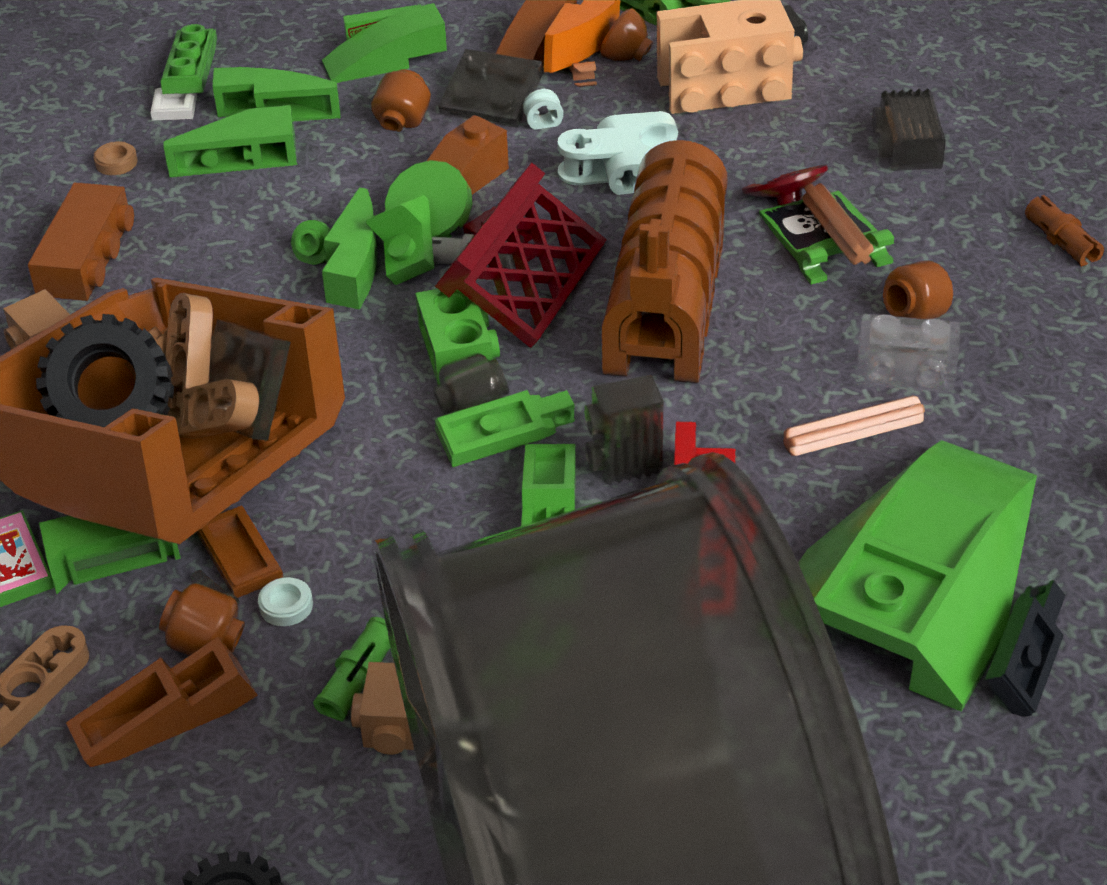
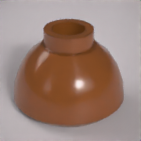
M633 8L626 9L618 17L600 47L602 56L615 61H625L633 58L638 61L642 60L643 55H646L651 49L653 41L648 39L647 26L641 15Z

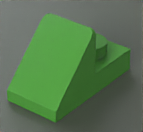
M425 195L404 202L366 220V224L384 241L386 276L395 285L434 269L429 199Z

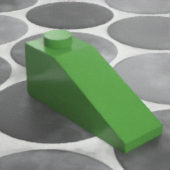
M291 105L247 109L164 141L169 177L297 165Z

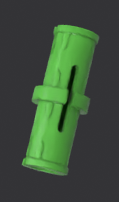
M371 617L366 624V628L351 649L341 652L335 661L336 671L327 682L323 691L313 701L315 709L320 714L341 722L344 721L348 710L352 706L354 694L361 693L364 689L369 662H382L391 646L399 638V632L392 623L381 617ZM365 656L367 659L353 680L348 682L347 678L360 659Z

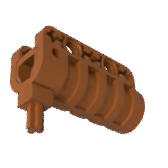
M686 140L667 141L653 147L641 160L634 195L629 208L628 222L625 226L621 251L618 256L614 281L611 286L602 325V369L604 375L627 377L631 357L643 356L674 359L675 381L699 383L705 351L704 337H707L715 294V278L718 276L723 248L725 195L728 183L727 171L721 159L712 150L701 144Z

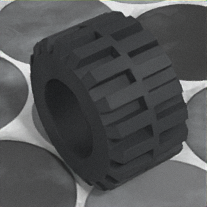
M102 314V320L95 321L92 315L80 318L82 325L73 328L70 323L62 327L61 331L64 333V336L58 341L52 337L46 344V348L50 352L47 358L40 356L37 367L42 372L41 378H36L37 390L43 397L40 402L49 415L105 427L132 408L162 415L168 414L170 410L168 400L173 398L174 386L171 383V377H173L171 367L153 336L145 328L141 330L136 322L124 318L123 322L118 321L111 314ZM104 357H119L127 360L133 366L136 373L135 385L129 397L120 405L107 410H95L84 405L78 396V383L83 371L91 363Z

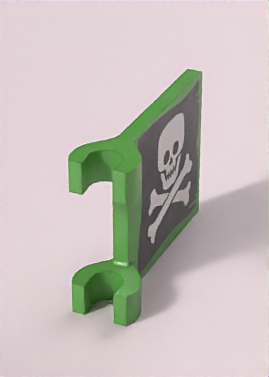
M840 191L832 192V196L873 245L874 250L869 257L874 265L880 267L892 264L893 257L886 250V246L894 244L892 233L888 229L878 231ZM800 200L760 210V216L776 238L797 260L800 271L808 282L812 285L827 281V274L823 272L820 263L828 261V256L842 253V251L804 202Z

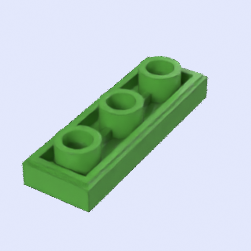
M191 24L182 27L181 30L176 32L161 78L162 94L204 92L216 48V29H205L203 25Z

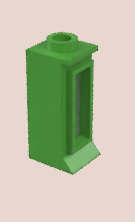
M69 515L39 523L47 563L56 594L71 580L76 585L167 562V556L174 555L175 560L181 559L176 543L96 524Z

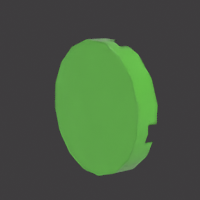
M430 160L414 164L400 173L389 187L385 199V211L422 195L429 199L432 237L451 238L452 235L450 233L455 231L458 226L462 228L466 223L473 205L472 192L460 171L447 162Z

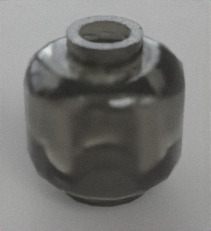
M479 352L442 366L439 371L441 385L433 387L434 396L443 415L500 399L509 394L508 385L498 361L495 358L488 360Z

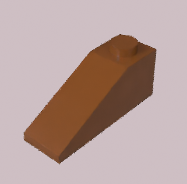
M474 115L447 133L427 161L447 162L458 169L471 188L473 195L509 169L507 130Z

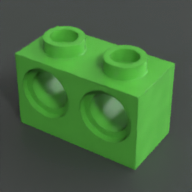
M438 289L415 293L418 325L437 384L494 374L493 358L500 357V348L495 329L487 330V327H489L488 314L458 289L450 298Z

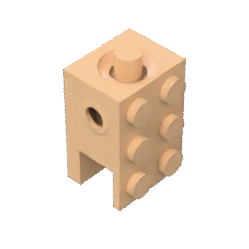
M737 0L657 11V78L660 86L669 85V109L671 114L693 113L706 109L792 99L793 62L802 60L803 48L800 37H794L795 30L780 0Z

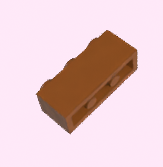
M73 183L28 263L35 293L46 289L53 298L88 301L94 288L103 285L106 273L105 267L109 259L117 258L120 250V238L124 231H131L134 223V210L131 205H128L124 187Z

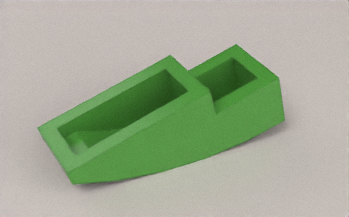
M434 3L408 9L361 30L322 59V63L330 81L336 83L408 69V58L447 51L445 22Z
M214 68L213 92L218 117L231 116L252 108L291 105L293 121L341 118L336 82L303 73L269 68Z
M359 187L324 239L327 264L322 270L326 303L360 310L370 291L376 272L378 253L376 233L366 224V220L374 216L368 189Z
M525 444L521 521L522 569H575V444Z

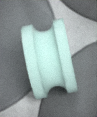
M539 89L530 93L525 98L523 111L531 128L535 130L555 127L561 123L563 108L556 93L548 89ZM547 106L548 113L540 115L538 108Z

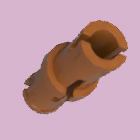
M1041 195V198L1035 197L1027 205L1025 210L1026 218L1044 231L1047 235V240L1052 245L1057 244L1081 267L1088 264L1085 261V257L1091 262L1102 258L1104 246L1084 231L1080 220L1074 215L1062 212L1045 195Z

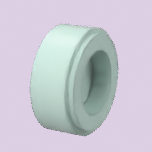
M285 577L273 580L262 588L258 596L261 616L268 623L276 626L297 624L303 621L313 608L312 593L309 586L296 578Z

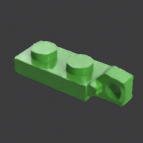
M528 390L438 417L435 420V431L451 466L456 467L556 433V427L575 421V405L567 390L543 398L540 395H530Z

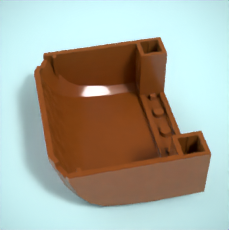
M162 278L151 279V289L128 295L125 288L102 295L0 356V481L15 494L74 518L181 544L196 531L207 526L209 521L230 505L238 502L244 494L261 481L269 478L274 471L291 458L299 455L304 448L334 426L345 400L333 308ZM180 293L207 297L212 305L211 349L215 354L210 358L209 383L223 379L253 383L259 394L258 412L254 422L248 428L190 439L179 437L176 417L134 408L105 427L51 416L44 410L40 402L43 397L37 390L36 378H41L42 372L37 366L40 356L47 358L50 352L46 348V344L52 337L57 341L63 337L64 333L61 331V328L68 323L75 328L82 325L81 317L92 315L96 321L102 320V314H111L118 321L123 322L124 318L136 322L141 330L145 328L149 331L156 326L161 332L168 327L169 312L173 300ZM104 357L91 363L83 371L78 383V396L82 403L88 408L95 410H107L123 403L129 397L135 385L133 374L124 365L127 360L119 357Z

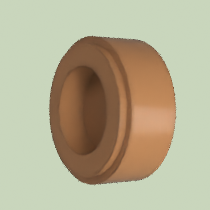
M120 141L102 145L95 151L93 156L96 169L105 175H120L129 172L136 166L138 161L135 148L126 142Z

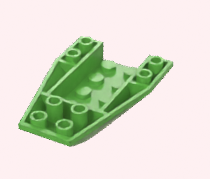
M939 441L806 550L760 616L758 626L808 647L824 623L913 660L909 690L962 712L994 657L1009 620L1037 475L946 441Z

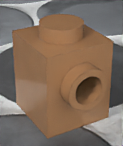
M44 289L3 308L8 328L4 329L5 339L12 350L70 314Z
M369 662L363 693L354 694L351 710L352 727L361 728L363 747L374 748L380 753L389 755L398 754L404 749L420 750L429 697L425 664Z

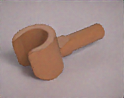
M595 61L572 63V66L568 67L572 72L573 81L595 79ZM593 81L574 84L578 87L597 85V82Z

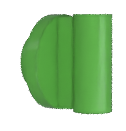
M307 220L300 223L295 228L291 239V246L295 256L301 262L312 265L325 262L324 239L331 229L325 223L318 220Z

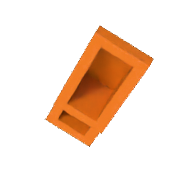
M583 0L581 5L565 3L545 33L544 72L553 73L570 67L572 63H578L598 52L610 28L620 16V0Z

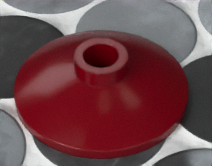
M824 164L783 174L778 178L767 181V184H751L743 187L742 191L743 194L750 196L776 197L778 206L802 200V189L821 178L828 171V166Z

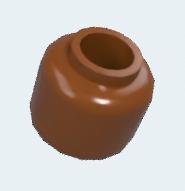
M407 69L392 71L385 74L381 79L371 101V111L386 130L401 132L403 127L415 128L420 125L430 103L431 93L424 79L414 71Z
M918 261L899 266L890 272L885 280L883 290L885 307L896 320L903 324L917 325L941 317L947 313L952 304V281L947 271L940 264L933 261Z
M192 583L182 592L176 589L173 591L162 613L159 630L165 632V642L169 648L188 656L216 637H219L233 653L242 636L245 622L237 619L238 603L233 597L203 585Z

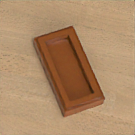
M242 505L218 514L209 521L207 526L196 531L235 599L259 590L273 580L283 578L282 569Z

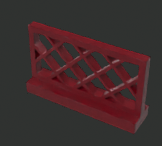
M532 162L504 195L435 285L448 298L458 289L530 348L540 339L607 241L605 237L538 184L545 173ZM534 202L549 212L552 220L539 219ZM517 229L530 230L534 244L521 243ZM544 232L556 233L560 246H549ZM570 234L577 235L590 246L589 249L574 248ZM498 254L512 255L516 269L503 268ZM526 256L539 257L543 271L530 270ZM552 258L565 259L569 273L557 272ZM477 279L493 280L498 295L489 294L475 281ZM507 281L521 282L525 297L512 296ZM535 283L548 284L552 299L539 298ZM516 309H530L535 327H530L519 318Z

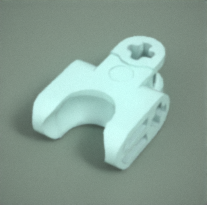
M663 111L621 114L606 117L599 123L597 129L568 130L558 137V151L564 156V161L558 166V176L560 180L571 185L609 183L610 189L617 195L634 193L639 166L645 154L661 143L677 140L678 130L675 120L669 113ZM576 143H579V149H576ZM579 165L583 168L582 175H579Z

